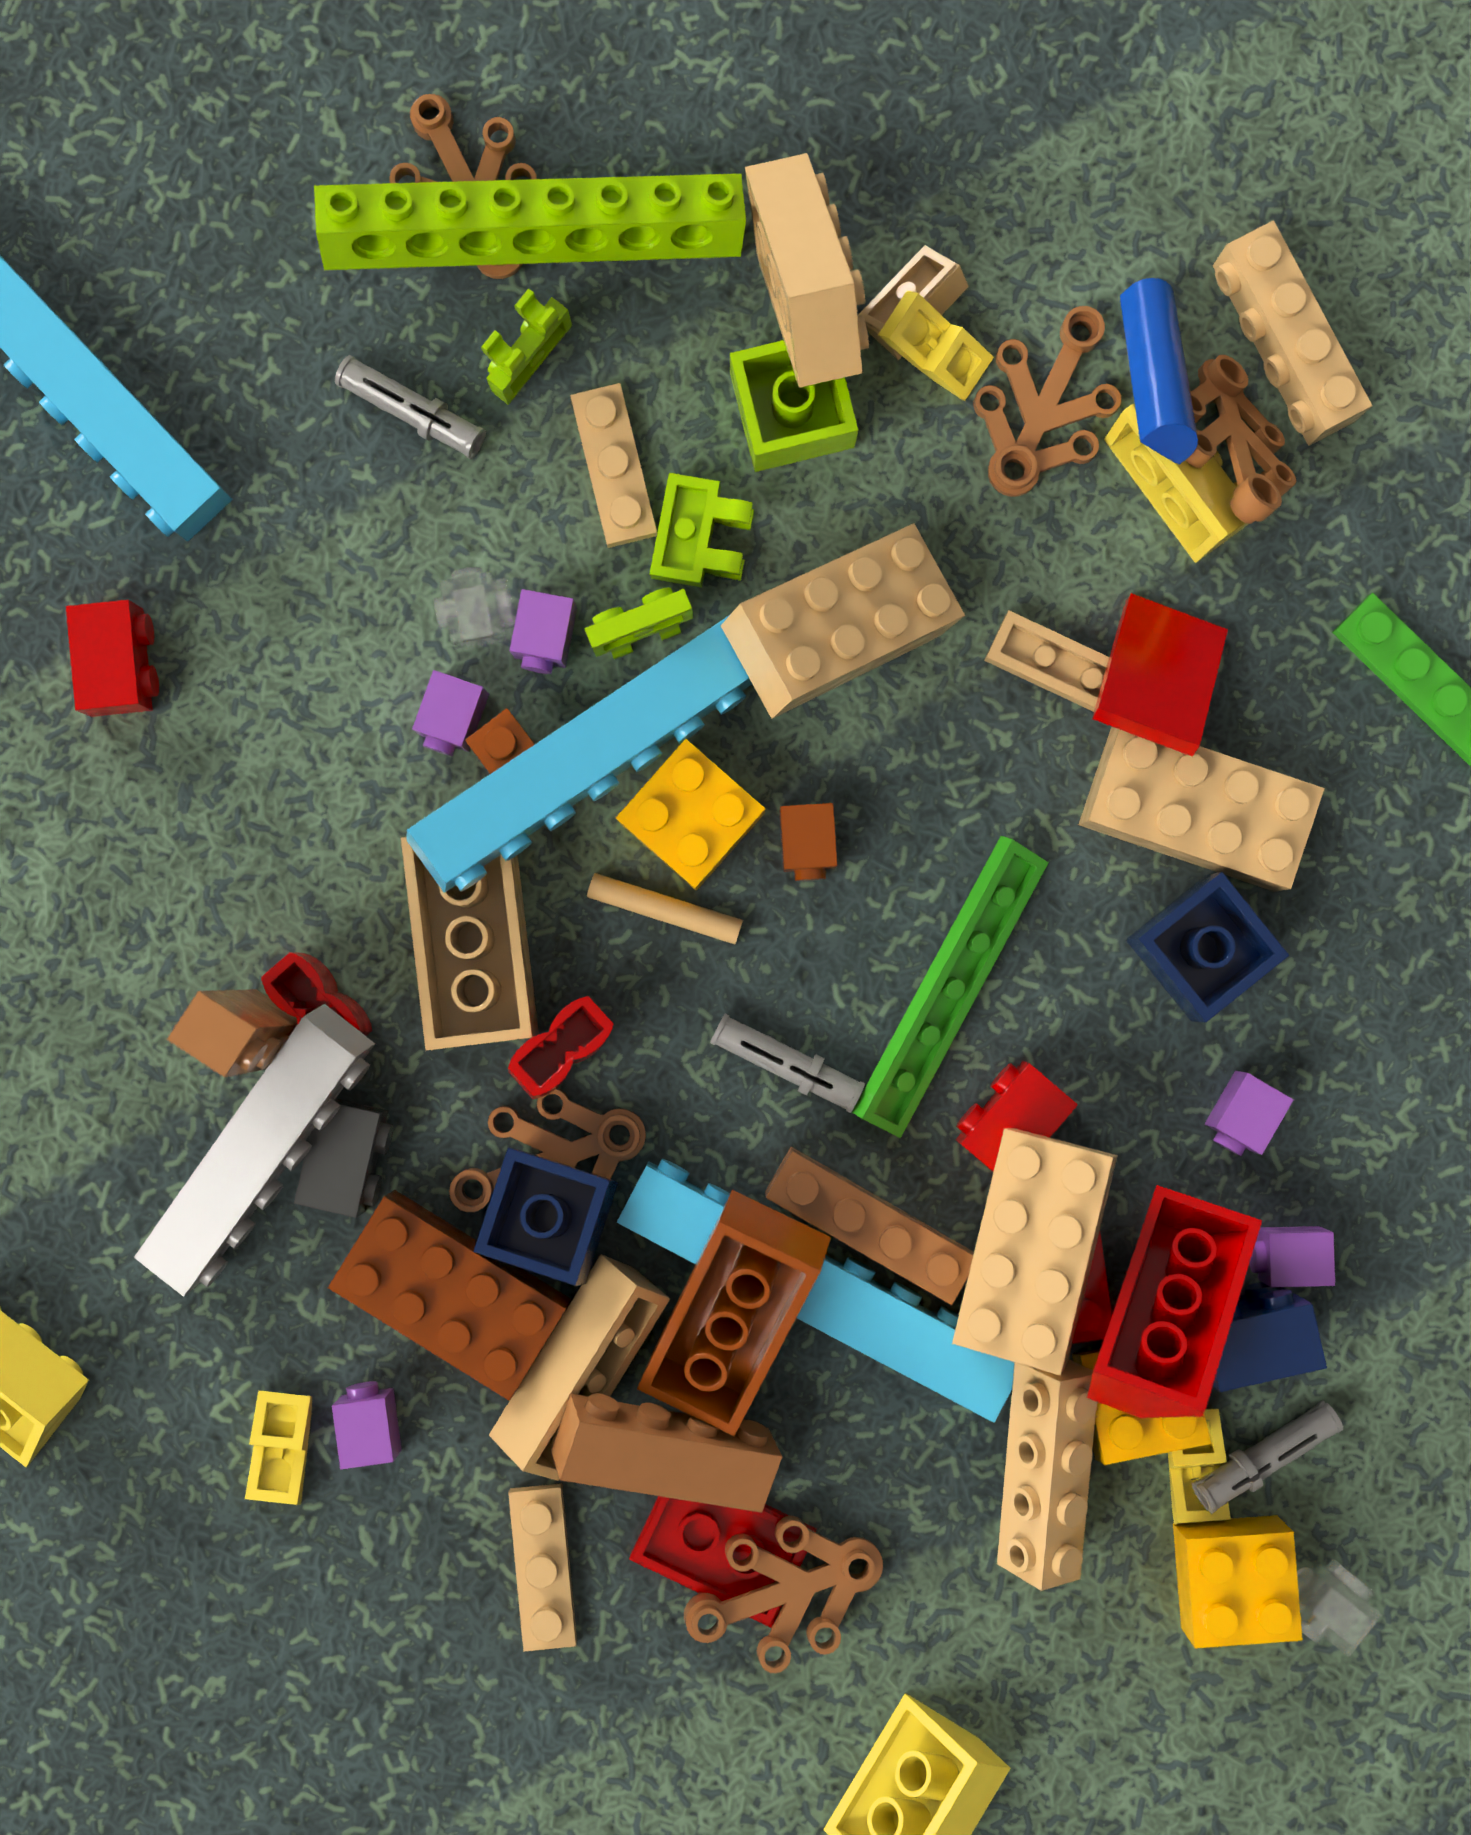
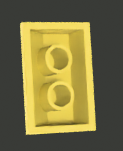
M1135 403L1123 410L1104 438V441L1195 563L1248 525L1237 518L1231 509L1230 501L1238 484L1237 482L1233 483L1222 469L1223 463L1218 451L1201 468L1193 467L1186 461L1180 465L1174 463L1140 442Z
M0 1307V1447L27 1467L80 1400L89 1379L83 1375L82 1369L74 1360L67 1356H58L42 1343L41 1337L32 1327L23 1323L17 1324L3 1313Z
M905 1693L823 1830L828 1835H971L1011 1768L981 1739Z

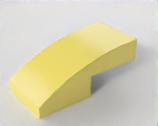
M908 290L878 334L879 337L917 369L963 401H966L994 358L963 327L950 324L919 293Z
M258 1390L249 1445H254L245 1499L294 1505L301 1504L312 1415V1396Z
M1205 1409L1204 1412L1211 1444L1168 1452L1174 1524L1231 1520L1228 1503L1211 1514L1201 1504L1192 1488L1193 1482L1227 1463L1219 1409Z

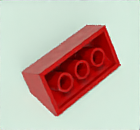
M1156 1185L1093 1370L1087 1395L1088 1399L1139 1418L1203 1417L1262 1220Z

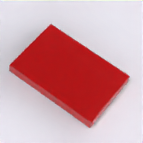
M1130 593L1122 611L1092 719L1193 757L1201 743L1228 629Z
M657 1496L632 1549L629 1560L699 1594L710 1593L721 1601H725L777 1582L753 1569L737 1571L731 1567L725 1555V1546L732 1536L746 1534L754 1540L756 1546L799 1567L807 1552L801 1550L797 1553H789L780 1547L775 1537V1527L783 1517L789 1515L765 1504L761 1513ZM804 1523L808 1529L816 1532V1528ZM797 1526L788 1527L784 1531L783 1540L787 1542L796 1541L801 1534V1529ZM746 1544L737 1546L733 1551V1558L736 1560L746 1559L751 1553V1547ZM782 1605L749 1618L772 1628Z

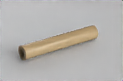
M594 873L587 893V898L734 945L743 922L741 919L598 873Z

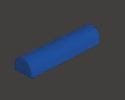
M1146 278L1135 282L1120 295L1140 442L1180 465L1196 450L1198 436L1173 288L1166 281L1158 278Z

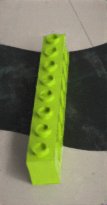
M741 174L314 185L316 235L324 270L741 257L746 224Z

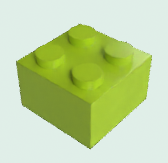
M784 340L730 353V375L754 472L855 448L858 427L845 377L799 388Z

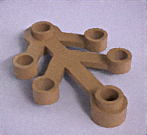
M426 94L416 99L410 110L411 122L416 133L421 138L433 142L452 182L493 181L498 179L505 156L513 150L516 143L513 127L508 120L495 117L488 120L484 125L483 138L486 146L475 178H473L451 133L453 115L448 102L439 95ZM433 107L439 110L438 115L434 119L427 120L422 117L423 112L427 108ZM501 130L508 133L507 138L503 142L496 143L490 139L496 131ZM400 163L390 173V183H399L400 179L407 175L415 177L414 183L437 182L422 177L417 167L411 163ZM525 163L512 165L507 170L505 180H515L519 176L537 179L534 169ZM522 264L477 265L484 275L494 279L511 277L522 266Z
M1079 306L1072 309L1066 315L1060 328V339L1064 345L1039 396L1026 363L1028 359L1027 347L1016 339L1007 340L1000 345L998 353H996V364L1001 371L1007 373L1025 424L1017 441L1014 439L1003 412L1006 397L1000 388L993 385L982 387L977 392L973 402L976 414L985 420L996 451L988 465V477L992 486L999 493L1011 497L1024 495L1035 486L1041 472L1070 462L1086 464L1097 454L1099 441L1095 434L1088 430L1075 432L1068 442L1035 451L1043 433L1092 416L1099 418L1111 417L1121 405L1119 390L1110 384H1101L1091 394L1057 405L1082 353L1092 351L1104 334V319L1096 309L1089 306ZM1076 325H1083L1089 330L1090 337L1085 341H1078L1073 337L1071 329ZM1006 349H1015L1020 353L1021 361L1015 365L1008 364L1003 359V352ZM1100 393L1109 394L1113 398L1114 406L1110 409L1100 408L1096 403V396ZM986 394L994 395L999 401V407L993 411L985 410L980 403V398ZM1077 439L1087 440L1092 447L1091 453L1088 455L1077 454L1073 447L1074 441ZM1010 462L1018 463L1023 469V476L1019 479L1007 477L1004 471L1006 464Z
M1219 355L1215 360L1209 359L1200 366L1198 370L1199 386L1190 391L1195 423L1206 414V406L1212 402L1217 405L1220 417L1204 430H1197V448L1185 461L1193 467H1203L1216 454V447L1226 440L1238 484L1230 501L1231 509L1236 517L1244 523L1262 522L1280 507L1282 503L1281 497L1296 484V477L1293 471L1274 455L1285 444L1282 432L1278 427L1270 423L1243 394V389L1249 382L1245 370L1233 358L1227 355ZM1252 458L1264 470L1261 474L1255 472Z
M558 1088L549 1094H556L562 1099L563 1107L561 1111L556 1114L547 1112L543 1105L544 1099L547 1096L545 1095L537 1100V1109L541 1116L549 1120L562 1118L591 1133L590 1135L569 1141L520 1118L518 1112L510 1106L498 1107L491 1112L488 1118L489 1130L496 1137L516 1139L542 1151V1153L536 1154L537 1156L576 1168L579 1161L599 1154L592 1174L608 1179L612 1178L619 1161L629 1160L641 1151L646 1139L645 1126L640 1117L634 1112L627 1109H613L601 1115L569 1100L566 1093ZM500 1112L509 1113L514 1120V1125L508 1132H502L495 1126V1117ZM616 1125L625 1126L630 1132L628 1142L622 1145L614 1143L610 1138L612 1127ZM469 1168L460 1172L452 1180L449 1189L453 1204L464 1212H476L484 1208L491 1200L501 1168L488 1173L478 1168ZM474 1179L481 1183L483 1192L479 1198L472 1199L465 1194L464 1184L467 1180Z
M796 1516L783 1517L775 1527V1537L780 1547L789 1553L805 1550L826 1562V1564L805 1570L756 1546L750 1536L736 1534L727 1541L725 1546V1555L731 1567L737 1571L753 1569L777 1582L725 1601H721L710 1593L695 1595L688 1601L684 1609V1621L687 1630L699 1642H714L725 1633L727 1625L783 1605L769 1635L762 1638L757 1646V1657L763 1669L769 1673H779L785 1670L790 1663L791 1653L788 1646L814 1593L833 1586L821 1616L814 1618L809 1623L806 1631L807 1639L814 1651L824 1655L830 1654L840 1645L841 1634L838 1627L854 1594L872 1588L882 1574V1556L871 1541L861 1537H852L839 1544L808 1529L804 1522ZM788 1527H799L801 1534L796 1541L787 1542L783 1540L784 1531ZM746 1544L751 1547V1553L746 1559L736 1560L733 1558V1551L737 1546ZM859 1558L866 1560L865 1569L861 1573H849V1566L853 1560ZM705 1614H713L717 1617L715 1625L710 1629H702L698 1626L699 1619ZM821 1628L832 1629V1636L828 1641L823 1643L815 1641V1635ZM778 1646L783 1649L781 1657L776 1661L765 1659V1653L769 1648Z

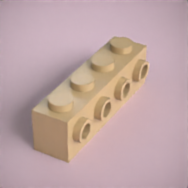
M1274 220L1228 243L1213 264L1216 281L1221 291L1230 297L1239 314L1240 326L1244 335L1255 344L1264 361V370L1268 380L1281 393L1288 407V415L1293 427L1303 435L1308 446L1354 423L1373 405Z
M602 1254L599 1256L589 1272L586 1284L581 1285L489 1434L522 1471L559 1480L551 1450L570 1394L588 1397L591 1394H604L610 1397L670 1301V1298L631 1266Z
M1069 1359L1067 1367L1061 1376L1014 1362L997 1564L1041 1591L1080 1580L1083 1562L1082 1555L1097 1402L1087 1398L1093 1370Z

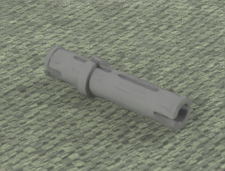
M351 355L346 356L339 365L335 376V384L351 391L381 410L417 428L418 435L430 441L435 438L463 453L469 459L474 458L479 452L486 436V430L449 411L447 403L438 398L431 401L400 384L398 381L361 363ZM371 385H374V386L378 387L379 389H381V390L387 392L388 394L394 396L395 398H397V399H399V400H401V401H403V402L400 403V402L396 401L395 399H393V398L387 396L386 394H384V393L378 391L377 389L371 387ZM418 411H421L422 413H424V414L430 416L431 418H433V419L439 421L440 423H442V424L448 426L449 429H447V428H445L444 426H442V425L436 423L435 421H433L432 419L428 418L427 416L418 413Z
M727 1014L723 1015L710 1042L798 1085V1092L807 1096L810 1091L846 1109L849 1113L853 1111L865 1086L864 1082H859L823 1064L825 1058L817 1054L811 1058L770 1036L730 1018ZM743 1041H745V1042H747V1043H749V1044H751V1045H753V1046H755V1047H757V1048H759V1049H761V1050H763V1051H765V1052H767V1053H769V1054H771V1055H773V1056H775V1057H777V1058H779V1059H781V1060H783V1061H780V1060H778V1059H776V1058H774V1057H772V1056H770V1055H768V1054H766V1053H764V1052H762V1051H760V1050H758V1049H756V1048H754V1047H752V1046H750V1045L744 1043ZM795 1067H798V1068H800V1069L806 1071L807 1073H805V1072H803V1071H801V1070H799V1069H797V1068H795ZM815 1077H818V1078H820V1079H822V1080H824V1081H826V1082H828V1083H830V1084H832V1085H829V1084H827V1083H825V1082H823V1081H821V1080H819V1079H817V1078H815Z
M1322 1400L1306 1413L1279 1428L1245 1451L1237 1449L1229 1454V1461L1193 1482L1192 1488L1204 1508L1213 1514L1217 1509L1248 1489L1255 1492L1264 1486V1479L1313 1449L1327 1438L1341 1432L1343 1424L1334 1409Z

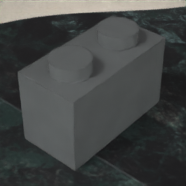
M335 1099L341 1105L336 1115L321 1131L314 1128L309 1135L308 1142L312 1147L304 1157L294 1204L356 1218L366 1211L367 1205L374 1207L377 1202L382 1176L376 1175L374 1172L378 1154L386 1155L389 1150L394 1125L386 1123L389 1110Z

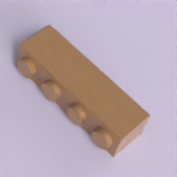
M257 989L198 991L167 1040L223 1077H229L267 1069L298 1023L296 1017L283 1012L269 997Z
M792 1146L765 1191L766 1198L950 1305H953L969 1276L974 1255L972 1250Z
M570 1394L551 1450L559 1479L562 1481L761 1513L782 1459V1455L769 1428L758 1422L743 1420L735 1436H732L689 1414L668 1411L654 1403H642L639 1406L617 1402L615 1399L604 1394H591L589 1397Z

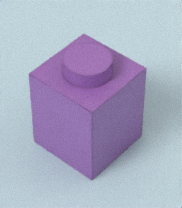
M521 589L509 650L515 659L522 660L521 668L543 674H552L553 666L566 668L577 612L574 599Z
M433 670L412 730L426 737L423 743L424 747L448 756H453L455 748L469 752L470 746L465 739L476 732L489 693L482 686Z
M1235 1070L1206 1120L1205 1125L1217 1131L1213 1141L1239 1156H1242L1245 1149L1262 1155L1291 1106L1293 1099L1251 1074Z
M1320 1226L1260 1227L1249 1263L1251 1271L1258 1273V1280L1270 1287L1335 1286L1334 1232Z
M375 1381L348 1386L346 1388L347 1394L341 1395L332 1405L340 1470L394 1462L402 1451L394 1389L379 1390L378 1382Z

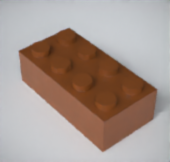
M393 1190L381 1200L328 1286V1289L510 1401L565 1312L571 1299L520 1267L473 1252L477 1240L398 1191Z
M732 1190L652 1352L637 1390L735 1436L821 1272L831 1237Z

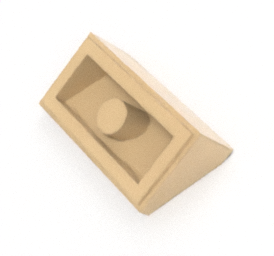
M925 245L857 316L863 315L867 332L899 360L902 356L879 337L878 334L905 292L908 290L919 293L942 315L969 286L959 264Z

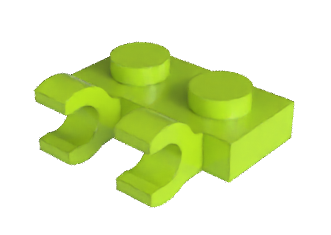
M527 289L514 305V308L524 321L520 328L522 334L512 347L502 339L501 334L496 330L493 331L481 346L482 351L492 360L488 367L490 374L486 378L491 391L508 405L572 327L569 311L553 297L543 306L530 289Z
M669 473L649 573L651 579L701 588L705 573L741 581L745 563L743 553L710 548L715 522L728 527L751 531L754 516L753 503L745 500L720 497V481Z
M671 587L662 588L642 598L644 605L623 612L622 607H615L592 618L594 625L584 629L595 656L598 657L611 651L615 660L632 653L631 643L658 632L662 641L680 634L679 624L693 619L692 607L685 589L673 593Z

